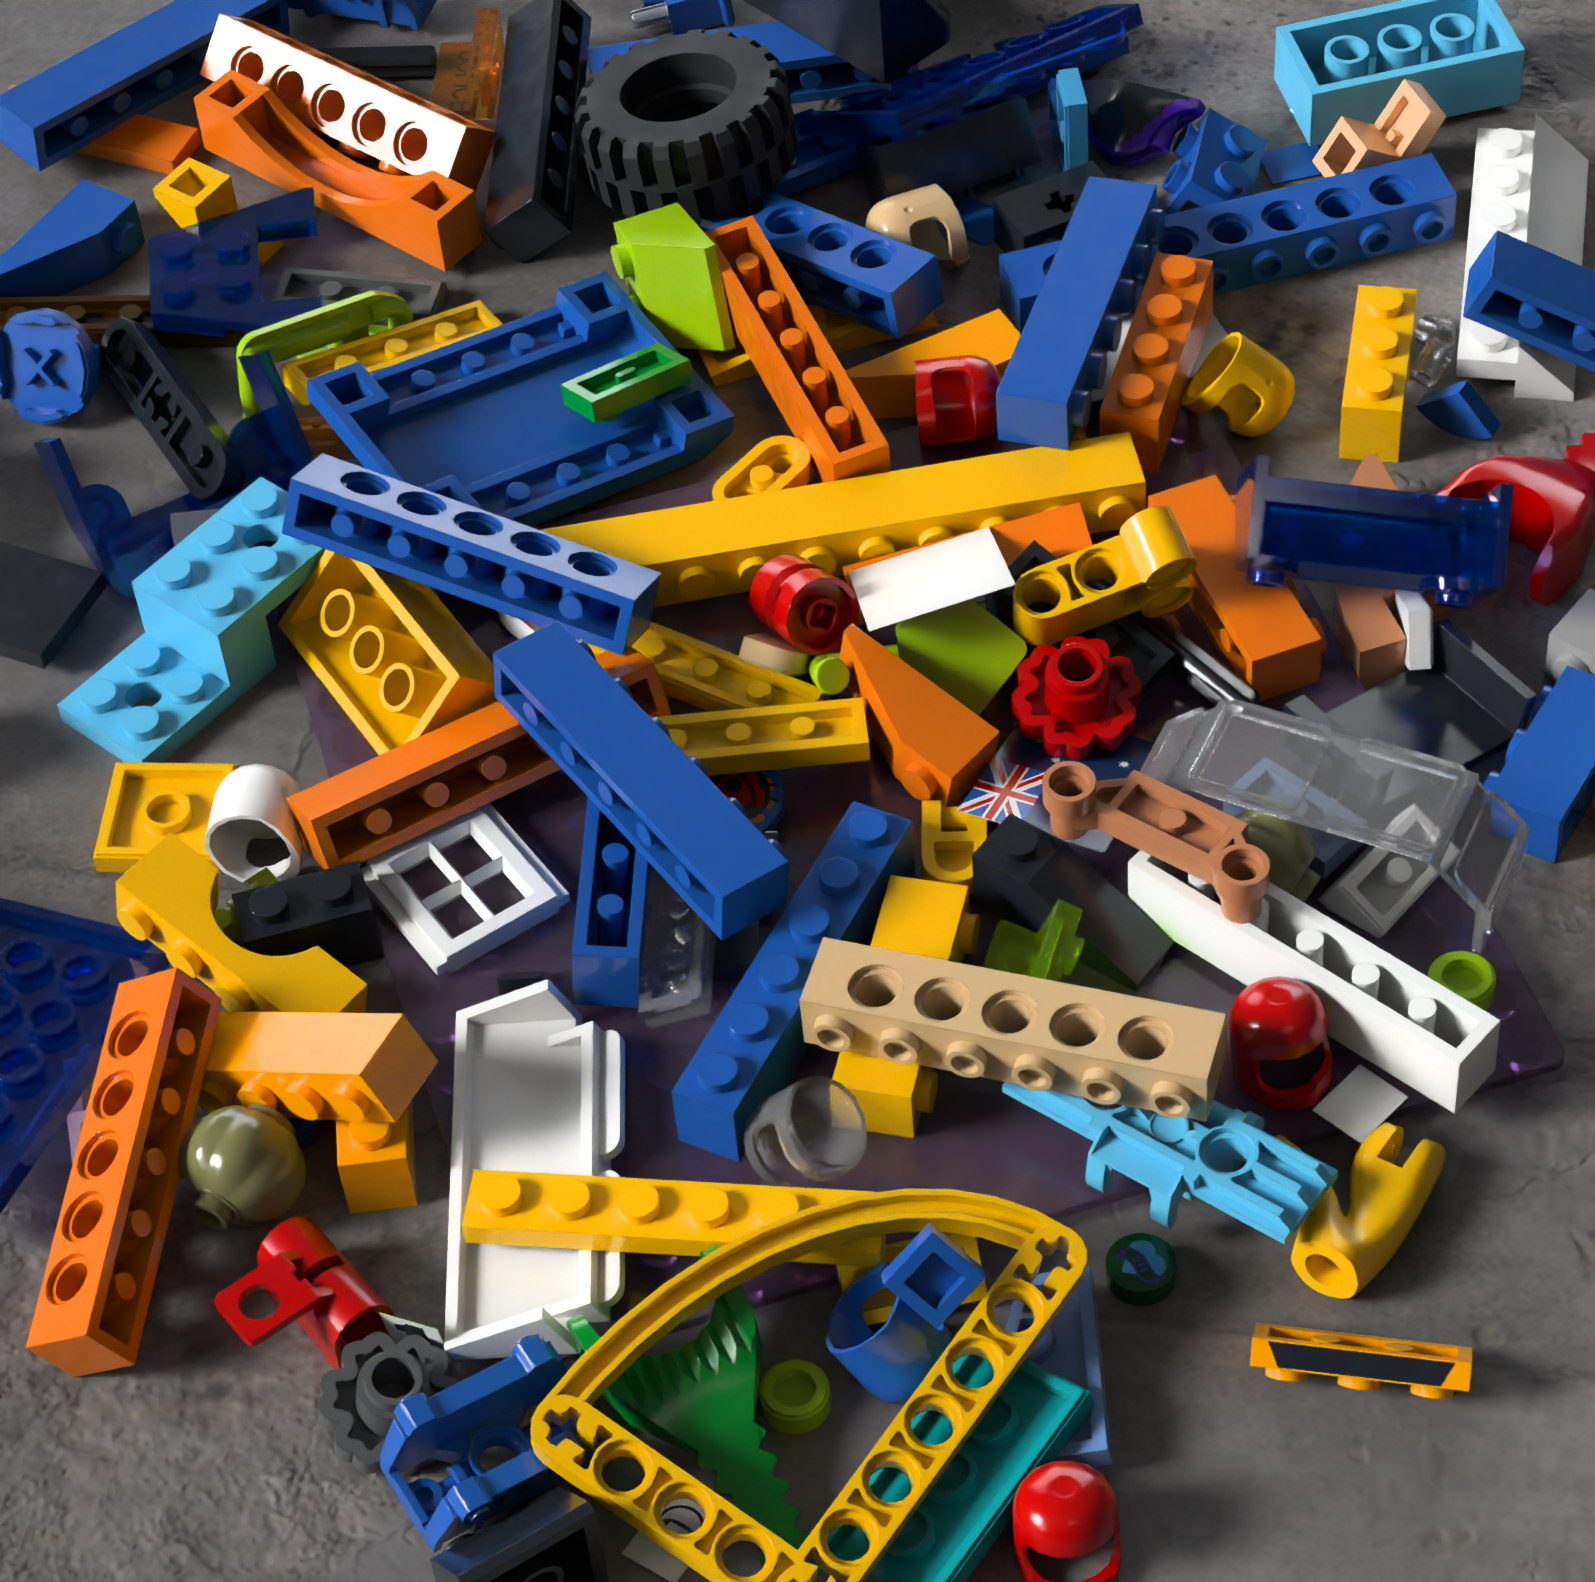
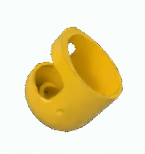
M1233 332L1223 338L1203 361L1190 381L1182 397L1181 404L1197 415L1205 414L1217 406L1227 416L1228 427L1232 432L1244 437L1262 436L1274 429L1287 414L1294 399L1295 381L1288 367L1280 359L1240 332Z

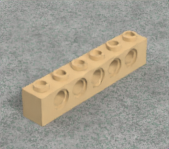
M823 937L799 1000L804 1042L819 1045L830 1051L841 1052L846 1050L882 1057L900 1065L917 1064L948 1070L966 1078L983 1077L1018 1084L1032 1091L1049 1090L1084 1097L1103 1105L1120 1104L1155 1111L1168 1118L1186 1117L1207 1122L1226 1058L1225 1013Z

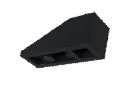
M1011 813L972 854L975 906L1136 993L1141 990L1175 950V941L1066 842Z

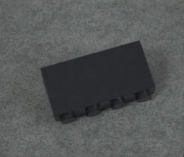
M744 0L883 84L888 83L946 45L951 38V15L940 0Z

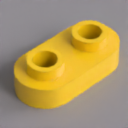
M773 436L761 441L716 481L712 489L713 501L806 486L812 476L810 451L802 440L792 436Z

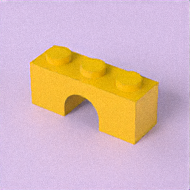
M1358 285L1341 406L1339 458L1363 460L1365 456L1377 453L1381 462L1399 463L1406 386L1410 376L1414 344L1417 289Z

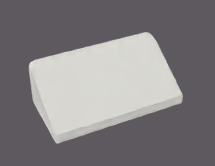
M1412 807L1394 819L1319 897L1318 901L1331 912L1379 939L1459 853L1415 807Z

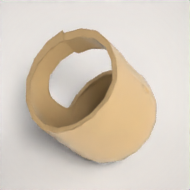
M937 184L886 198L876 203L867 214L865 228L936 255L937 263L943 264L949 269L961 267L970 262L971 257L968 251L967 237L959 212L951 197ZM936 220L946 227L948 244L939 233Z

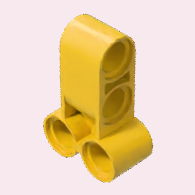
M1164 505L1147 508L1129 518L1121 526L1120 535L1040 565L1022 574L1016 581L1013 591L1012 622L1016 634L1030 645H1052L1065 640L1069 636L1078 635L1139 610L1142 611L1145 617L1158 618L1184 606L1194 594L1188 576L1196 569L1198 563L1170 507ZM1101 579L1106 580L1113 586L1105 590H1095L1088 587L1086 583L1091 580ZM1042 601L1048 602L1055 608L1049 612L1039 613L1032 611L1027 606L1034 602Z

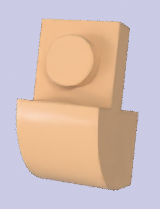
M1404 79L1375 124L1341 116L1312 162L1326 178L1423 155L1422 152L1447 116L1420 83Z

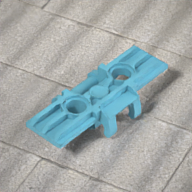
M1008 1082L1002 1085L1003 1093L1094 1141L1088 1152L1085 1173L1086 1184L1103 1193H1107L1112 1186V1175L1114 1170L1148 1187L1151 1195L1150 1218L1168 1229L1177 1220V1206L1181 1197L1189 1201H1193L1196 1197L1285 1245L1338 1178L1337 1169L1263 1131V1117L1251 1111L1244 1113L1237 1108L1233 1110L1214 1099L1206 1122L1196 1119L1191 1120L1186 1117L1168 1118L1155 1111L1125 1105L1115 1109H1103L1084 1097L1049 1090L1032 1091L1018 1084ZM1243 1162H1247L1244 1167L1237 1170Z

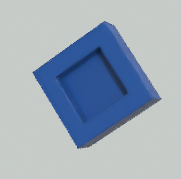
M930 1222L880 1274L883 1285L936 1329L986 1277L981 1265Z

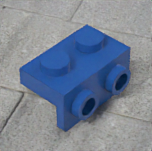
M1211 108L1196 125L1187 123L1175 140L1172 152L1178 156L1176 162L1168 171L1162 188L1168 191L1163 207L1165 214L1177 213L1188 200L1203 207L1252 195L1266 140L1254 134L1249 128L1233 122Z

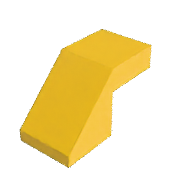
M190 157L153 188L154 196L207 259L242 275L251 276L284 246L280 228L238 210L230 175Z

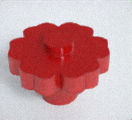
M1072 635L1062 642L1060 649L1047 644L1037 646L1030 657L1019 664V687L1012 694V713L1017 721H1019L1021 734L1029 739L1043 738L1044 749L1049 755L1084 760L1091 754L1094 746L1106 751L1117 749L1123 742V738L1129 736L1135 730V707L1141 701V681L1135 674L1133 662L1129 658L1124 656L1110 657L1109 646L1104 640L1096 638L1087 640L1082 636Z

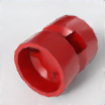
M782 554L769 560L757 571L751 584L749 602L756 619L764 627L808 654L826 655L839 649L842 646L844 630L851 624L855 626L858 624L859 604L856 594L850 586L817 564L797 554Z

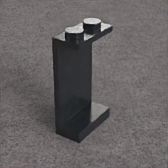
M1445 619L1438 623L1433 638L1434 664L1431 665V669L1410 671L1407 669L1327 713H1324L1304 694L1284 706L1272 750L1328 800L1368 825L1508 747L1518 728L1525 729L1537 694L1452 622Z

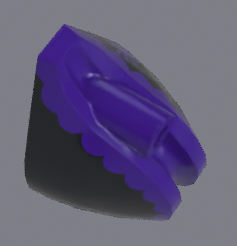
M1113 79L1081 80L1088 103V139L1103 159L1118 166H1134L1150 160L1157 154H1168L1175 133L1187 123L1200 118L1206 110L1200 99L1144 84Z

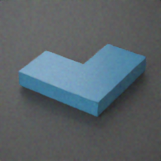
M1078 68L1058 70L1056 78H1051L1050 83H1048V122L1062 172L1088 163V103Z

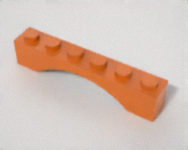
M232 69L193 98L206 150L445 273L482 242L474 190L434 170L420 175L397 176L378 172L356 163L333 149L311 132L286 108L270 88Z

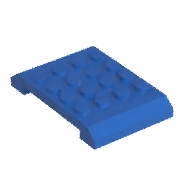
M606 271L558 288L556 305L373 373H369L360 361L308 379L307 398L366 469L530 527L705 459L732 433L735 418L730 409L692 367L693 381L653 398V401H646L625 410L621 417L610 422L594 423L564 405L560 385L564 382L657 342L679 353Z

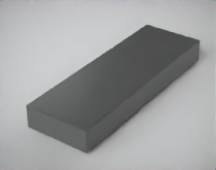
M285 267L269 306L272 319L286 320L367 291H385L401 296L410 305L413 321L443 312L449 294L446 281ZM388 318L373 324L388 326Z

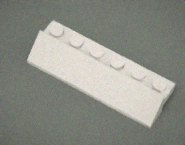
M1537 114L1534 131L1513 130L1510 128H1477L1456 377L1515 380L1514 398L1573 402L1576 364L1463 317L1469 269L1497 230L1582 266L1589 160Z

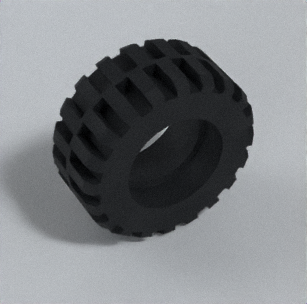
M703 29L688 30L687 34L674 36L672 32L659 35L658 40L646 44L644 41L631 45L627 53L621 56L616 53L606 60L602 71L595 70L588 78L585 87L578 97L575 106L577 111L575 120L591 185L596 195L602 198L605 204L619 214L624 213L628 218L677 202L696 224L702 223L704 218L716 216L718 220L730 216L733 210L740 206L748 208L759 202L764 191L771 193L780 184L783 175H787L796 157L798 133L784 67L779 64L778 58L766 47L761 46L754 39L744 35L738 39L730 31L717 30L715 34L705 33Z

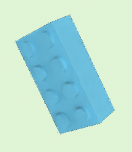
M1402 0L1276 27L1274 80L1290 109L1292 108V114L1307 143L1312 147L1325 142L1341 116L1375 124L1404 79L1420 83L1447 117L1520 102L1525 49L1496 0Z

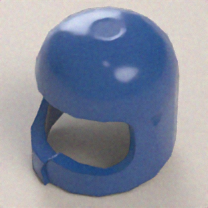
M885 1261L866 1270L841 1294L830 1314L826 1332V1346L876 1399L890 1404H906L953 1339L951 1332L944 1323L936 1329L898 1296L886 1324L879 1331L874 1333L866 1325L862 1318V1310L866 1299L879 1289L886 1287L883 1285L880 1275L890 1265L888 1261Z

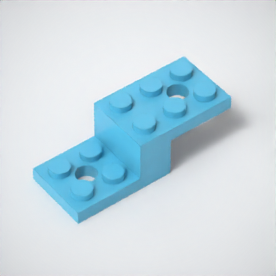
M259 477L131 582L145 633L57 704L62 722L124 762L164 763L277 667L265 616L307 582L309 575L326 550L282 534L288 497L287 491L265 478ZM262 541L276 542L271 547L257 546L251 548L253 545ZM147 698L159 699V702L152 707L137 706L132 708L140 700Z

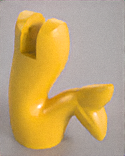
M1389 1122L1374 1129L1362 1142L1353 1159L1350 1173L1348 1216L1343 1215L1338 1197L1331 1186L1298 1228L1291 1254L1292 1266L1298 1276L1313 1290L1339 1299L1353 1297L1370 1283L1397 1252L1429 1198L1444 1167L1446 1151L1441 1144L1428 1138L1423 1139L1401 1168L1394 1165L1402 1147L1404 1129ZM1277 1135V1136H1276V1138H1278V1139L1284 1141L1285 1143H1287V1144H1289V1145H1291V1146H1293V1147H1295V1148L1301 1150L1299 1147H1297L1295 1144H1293L1292 1142H1290V1141H1289L1288 1139H1286L1284 1136H1282V1135Z

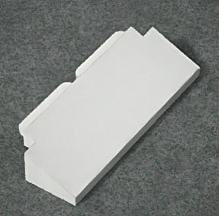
M549 979L456 1012L444 1351L455 1361L508 1358L512 1356L511 1352L519 1340L525 1336L541 1334L546 1342L550 1341L559 1355L578 1354L579 1352L571 1338L566 1321L582 1314L588 1323L610 1322V1307L621 1299L625 1290V1252L465 1243L461 1227L474 1169L620 1177L615 1171H611V1159L622 1151L625 1144V1041L614 1030L603 1032L594 1021L583 1024V1015Z

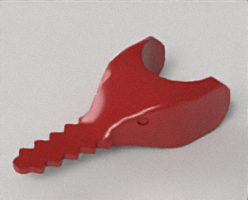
M1595 433L1582 434L1581 445L1566 446V458L1563 459L1525 455L1491 456L1463 470L1432 498L1426 509L1422 529L1433 547L1437 549L1444 548L1456 542L1462 536L1477 538L1487 533L1497 538L1508 536L1514 542H1524L1527 548L1535 550L1539 557L1531 576L1529 596L1532 600L1543 606L1553 604L1583 573L1593 541Z

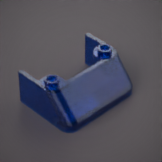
M269 350L248 352L238 357L261 411L240 420L233 427L229 435L230 440L238 449L244 461L246 478L242 489L212 503L197 499L190 492L132 517L124 498L114 488L104 484H90L81 487L61 438H44L34 442L72 531L97 570L103 572L106 584L118 596L136 600L131 582L174 548L170 514L221 509L259 477L265 478L288 492L291 478L314 460V456Z
M1257 455L1238 477L1235 501V570L1247 573L1246 583L1264 587H1284L1285 578L1430 594L1435 595V605L1458 609L1473 608L1474 598H1485L1504 587L1514 484L1500 483L1477 500L1268 476L1270 456Z

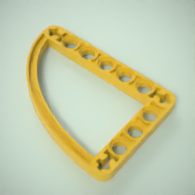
M899 1189L859 1194L809 1207L763 1225L714 1250L665 1282L620 1318L573 1364L537 1406L531 1418L530 1429L533 1451L544 1465L710 1582H814L817 1578L818 1566L808 1563L811 1558L815 1559L817 1564L830 1576L826 1582H836L834 1578L845 1582H865L1079 1286L1087 1264V1248L1083 1239L1074 1230L1035 1209L996 1196L955 1189ZM929 1222L940 1232L984 1238L1018 1250L798 1550L592 1407V1404L628 1367L682 1321L725 1292L762 1272L814 1250L857 1238L898 1232H921ZM1056 1249H1059L1067 1255L1064 1265L1066 1269L1059 1266L1053 1269L1045 1280L1041 1292L1031 1284L1037 1277L1043 1258L1041 1253L1050 1256ZM1006 1300L1021 1301L1031 1309L1034 1322L1027 1330L1021 1332L1007 1331L996 1322L993 1315L994 1308L1000 1302ZM978 1355L990 1363L994 1377L986 1386L969 1388L962 1385L955 1378L953 1373L954 1363L960 1357ZM937 1411L944 1414L950 1420L953 1434L944 1443L928 1445L914 1435L911 1428L912 1420L919 1413ZM569 1419L577 1421V1438L593 1451L599 1437L606 1440L596 1449L588 1469L581 1467L585 1462V1450L572 1440L565 1438L558 1446L550 1443L551 1428L548 1424L551 1421L560 1426L566 1424ZM617 1457H630L642 1466L645 1476L642 1483L635 1489L627 1492L616 1491L610 1488L603 1480L601 1473L605 1465ZM885 1467L896 1468L903 1471L909 1478L911 1492L901 1501L885 1502L878 1499L872 1492L869 1485L871 1476L877 1470ZM690 1499L702 1508L705 1520L696 1531L689 1534H678L671 1531L664 1524L661 1516L664 1508L671 1501ZM853 1525L866 1534L869 1541V1549L864 1556L857 1560L844 1561L835 1557L829 1550L827 1545L829 1533L839 1526ZM749 1541L756 1544L763 1551L766 1562L757 1574L749 1577H739L732 1574L725 1567L722 1560L725 1549L732 1543Z

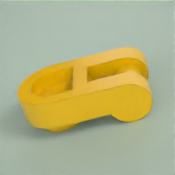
M922 800L921 861L923 879L969 886V895L973 894L972 854L988 838L987 819L957 811L960 806L942 807L941 800Z

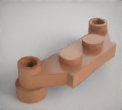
M1063 761L1052 765L1044 773L1042 778L1043 804L1050 813V828L1059 838L1074 840L1084 836L1088 830H1100L1213 885L1221 901L1222 914L1229 921L1239 924L1249 923L1257 919L1261 914L1262 896L1267 892L1270 883V860L1263 850L1254 845L1246 844L1248 823L1136 770H1133L1127 778L1096 781L1094 772L1085 764L1076 761Z

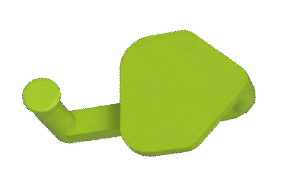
M371 290L246 334L240 340L236 352L239 394L244 424L250 428L262 427L268 424L275 416V408L272 403L267 401L264 367L295 356L297 359L413 322L410 305L401 296L385 291ZM388 318V326L373 324Z
M973 599L896 623L897 644L884 646L977 715L985 709L1027 652L1026 643L1018 634ZM840 652L816 655L811 659L808 666L809 674L816 687L827 695L841 693L850 681L848 666L839 659Z

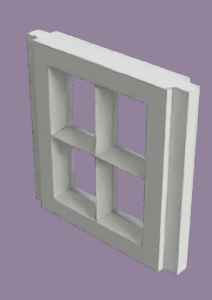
M490 803L367 860V866L361 868L368 893L437 976L446 971L451 974L559 913L560 907L570 902L568 891ZM472 836L493 861L462 877L442 852ZM432 859L452 884L421 900L401 875ZM504 873L525 899L495 915L474 889ZM463 896L484 922L453 938L432 912Z

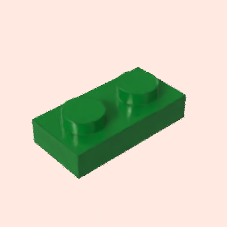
M657 342L560 385L564 405L590 421L598 423L618 419L625 410L646 401H653V398L693 381L690 359Z

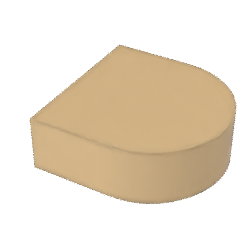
M764 631L744 636L738 657L742 658L741 661L773 672L791 676H802L808 671L812 655L799 650L781 636Z

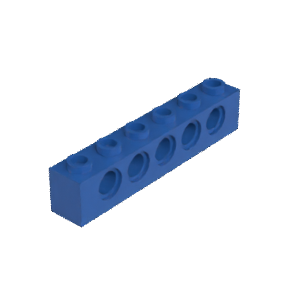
M764 191L759 202L748 208L740 206L734 209L730 216L718 220L716 216L704 218L702 223L697 224L703 232H707L753 215L803 301L899 340L944 302L936 255L774 192L768 193Z
M324 453L319 455L290 480L282 534L541 627L558 621L575 639H582L586 643L622 656L650 627L661 573Z

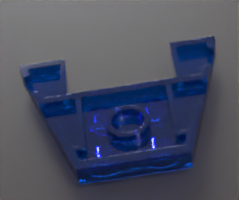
M313 187L294 191L148 239L150 312L154 330L224 337L226 329L252 332L323 307L321 296L264 302L260 244L262 242L318 236L316 201Z

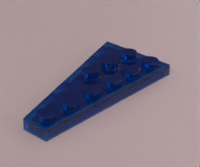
M1139 3L1100 5L1044 25V33L1030 34L1018 38L1010 37L993 43L995 52L985 53L971 58V54L965 53L892 79L888 82L889 89H875L864 93L855 92L838 99L841 109L837 111H815L810 108L796 113L794 118L799 136H856L857 142H869L886 135H890L892 142H903L917 138L924 134V125L932 121L933 123H944L958 119L966 114L964 107L971 103L980 105L997 101L1006 96L1005 88L1013 84L1015 86H1024L1041 81L1046 78L1045 70L1052 66L1055 68L1071 66L1086 59L1084 52L1091 48L1100 50L1123 43L1125 41L1124 33L1144 25Z

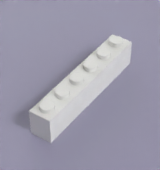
M1141 850L1128 861V900L1175 942L1246 986L1264 978L1277 976L1294 978L1311 986L1325 1004L1329 1023L1326 1035L1455 1114L1495 1071L1500 1028L1499 1019L1271 882L1267 892L1262 896V911L1259 917L1252 922L1239 924L1231 922L1224 917L1221 905L1215 902V889L1213 885Z

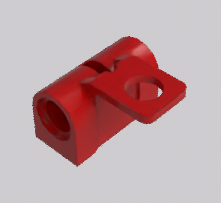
M305 1216L292 1217L270 1231L262 1241L257 1252L258 1267L219 1292L214 1299L217 1311L249 1346L261 1344L296 1320L320 1347L323 1356L333 1369L341 1368L342 1351L347 1344L358 1340L363 1341L366 1336L373 1332L380 1331L389 1336L379 1312L394 1316L387 1303L314 1221ZM257 1290H266L279 1305L272 1315L264 1319L247 1318L240 1311L243 1299Z

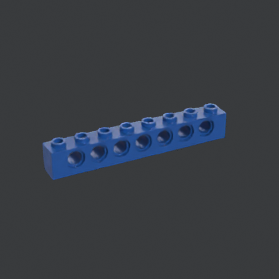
M1427 153L1165 215V228L1161 243H1152L1149 272L1156 252L1214 261V296L1454 238L1457 194L1433 154ZM1061 240L999 255L1000 298L1013 326L1020 334L1027 322ZM1147 277L1146 279H1138L1136 282L1137 294L1132 314L1136 311Z

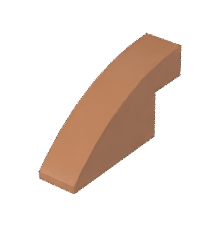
M1377 453L1364 457L1346 491L1336 524L1333 553L1331 607L1334 634L1342 663L1357 695L1405 671L1404 662L1407 638L1396 621L1395 592L1417 590L1421 593L1433 610L1434 623L1448 619L1451 583L1450 573Z

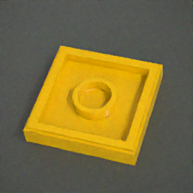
M116 762L93 855L96 871L125 873L162 838L171 832L218 868L219 874H222V870L211 859L205 848V835L217 788L230 772L239 768V765L228 763Z

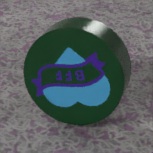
M1135 1233L1120 1238L1110 1247L1106 1256V1281L1109 1289L1118 1299L1128 1304L1145 1306L1160 1302L1171 1293L1176 1283V1256L1173 1249L1166 1241L1151 1234Z

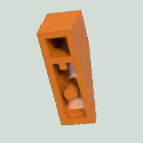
M851 624L844 630L839 659L848 666L850 681L847 686L853 697H863L866 722L895 778L901 781L904 788L918 800H941L942 807L953 806L976 784L994 758L1000 731L857 626Z

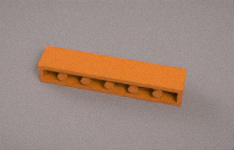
M751 215L704 232L716 246L731 326L795 438L802 440L809 449L811 466L820 482L824 483L892 471L888 442L754 216Z
M630 647L623 656L608 650L595 656L596 661L612 678L618 677L627 685L634 701L649 717L671 715L654 661L633 647ZM496 701L286 799L307 854L325 870L359 861L360 864L560 770L561 767L499 701Z

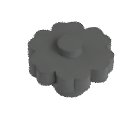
M379 1331L369 1334L363 1341L358 1340L347 1344L342 1351L341 1368L328 1371L321 1379V1398L318 1412L319 1423L324 1428L335 1432L334 1452L337 1457L352 1463L357 1470L364 1474H373L381 1469L380 1452L391 1423L396 1418L394 1410L399 1402L410 1394L425 1393L426 1397L429 1398L460 1382L456 1378L447 1376L448 1354L439 1347L430 1346V1343L425 1338L417 1334L406 1336L396 1345L390 1336ZM429 1458L401 1474L403 1477L410 1476L416 1473L420 1467L432 1466L439 1460Z

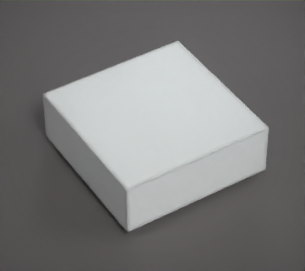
M1417 590L1395 592L1396 621L1407 638L1404 663L1409 671L1431 669V665L1434 664L1433 610Z

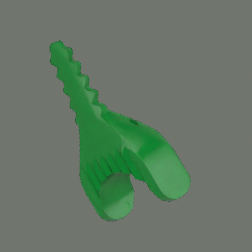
M714 1244L700 1252L701 1259L719 1247ZM740 1284L715 1299L710 1319L696 1338L688 1341L681 1349L669 1351L661 1356H640L602 1393V1396L632 1427L698 1456V1467L704 1472L710 1471L717 1475L713 1487L715 1493L720 1496L731 1497L733 1499L731 1504L798 1550L809 1536L808 1532L795 1528L801 1511L795 1505H790L783 1501L789 1489V1483L772 1476L777 1466V1455L761 1449L762 1443L765 1440L766 1430L756 1423V1404L762 1341L755 1313L747 1294ZM582 1314L566 1321L569 1333L580 1356L601 1338ZM762 1551L761 1564L764 1566L766 1558Z

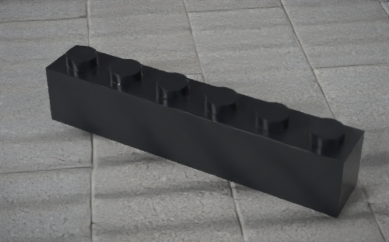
M532 0L508 18L495 131L497 133L494 139L484 232L497 247L507 250L522 264L572 231L580 137L575 120L577 112L575 106L586 83L587 48L589 47L592 19L573 0Z

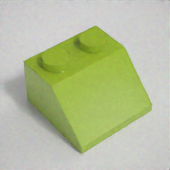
M678 202L614 222L618 244L611 246V256L619 277L626 280L628 297L674 348L727 351L736 348L716 246Z

